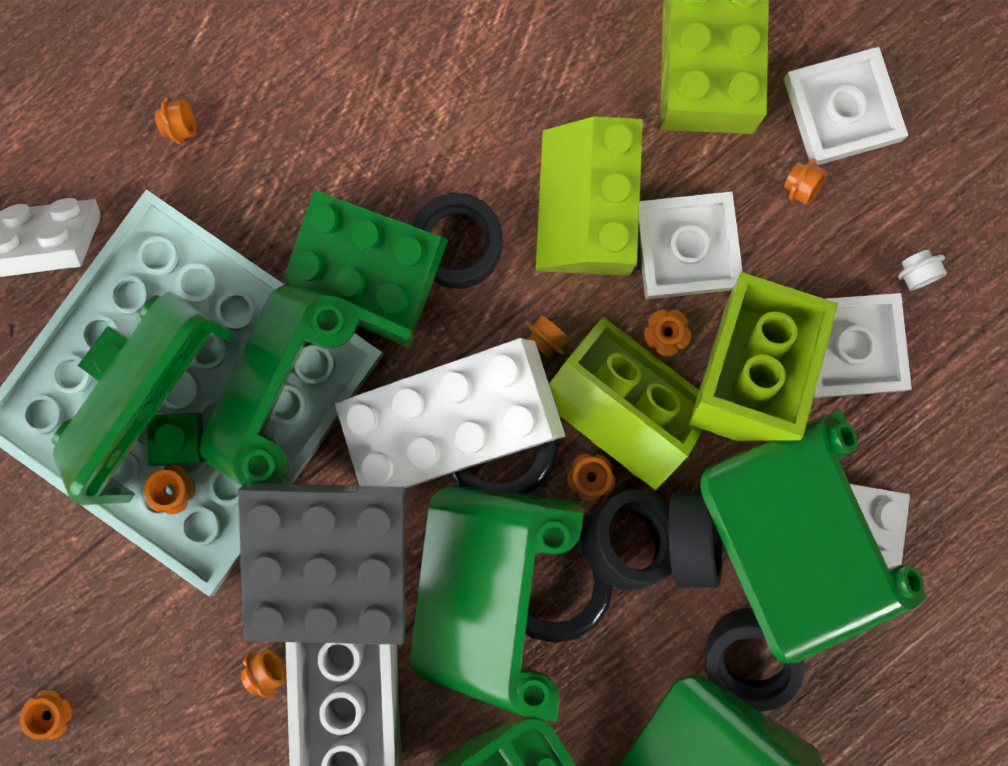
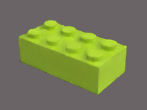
M663 0L660 130L753 134L767 115L769 0Z

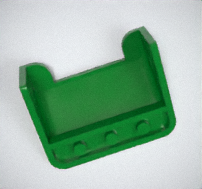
M166 292L162 296L158 294L152 296L141 310V322L73 419L65 421L52 438V444L55 445L53 457L69 498L79 505L130 503L135 493L112 478L113 474L210 334L212 333L236 346L243 339L241 336L174 292Z
M841 409L807 421L804 436L801 440L760 441L707 468L701 477L703 499L773 655L785 664L797 663L916 608L928 598L924 591L922 577L915 567L897 565L888 568L839 462L840 459L846 457L857 448L856 433L852 426L847 423Z
M458 485L443 487L434 494L428 507L410 655L411 665L417 675L432 683L526 718L557 722L559 692L555 682L542 672L521 669L535 553L561 554L574 547L579 540L583 520V510L579 501Z
M690 674L682 676L673 682L618 766H824L817 748L707 678Z

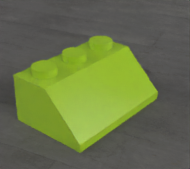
M590 117L543 130L536 271L631 275L637 265L643 119Z
M741 272L727 299L688 425L735 441L801 440L804 436L838 303Z
M605 317L601 318L549 383L559 417L571 424L589 438L593 444L607 452L634 476L643 480L655 491L689 456L703 429L688 425L699 390Z

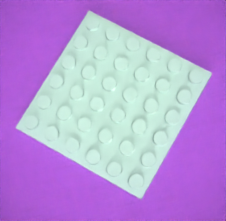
M146 189L0 387V448L68 496L53 457L55 445L52 444V438L65 421L73 419L99 382L77 365L107 326L115 328L129 338L142 320L140 319V313L146 302L154 295L162 296L170 291L179 295L243 338L239 345L236 346L211 333L155 414L202 413L204 432L269 295L284 284ZM355 333L346 344L334 349L322 348L306 341L261 436L280 445L288 457L289 470L283 484H293L338 421L339 416L335 403L354 397L384 355L380 350ZM146 427L112 476L116 481L135 493L130 503L81 506L210 597L215 595L240 559L238 489L241 485L211 467L205 460L204 463L177 464L185 469L187 477L193 479L195 484L194 497L187 501V508L178 514L169 515L163 510L160 512L155 511L149 506L145 498L144 487L148 476L154 470H163L166 465L148 466ZM168 485L166 492L169 495L173 494L174 487Z

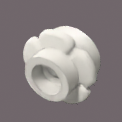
M930 250L919 252L902 262L905 270L899 273L898 278L899 280H905L909 291L924 287L947 274L942 264V261L946 258L944 255L932 256Z

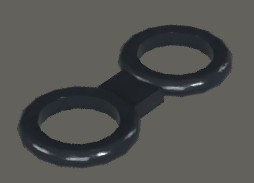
M557 440L538 445L536 459L527 473L512 482L497 484L483 481L473 474L469 468L451 473L450 475L458 486L546 496L542 484L554 467L558 447ZM581 530L579 540L572 548L585 557L582 542L583 531ZM592 571L594 580L592 596L582 612L569 620L551 622L541 620L528 611L525 634L532 639L551 643L580 638L595 628L610 607L613 586L605 584Z

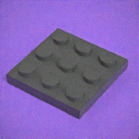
M243 483L238 489L244 641L403 645L405 638V487Z

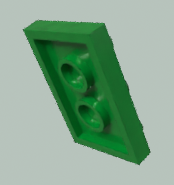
M314 190L283 282L342 298L415 332L448 239Z

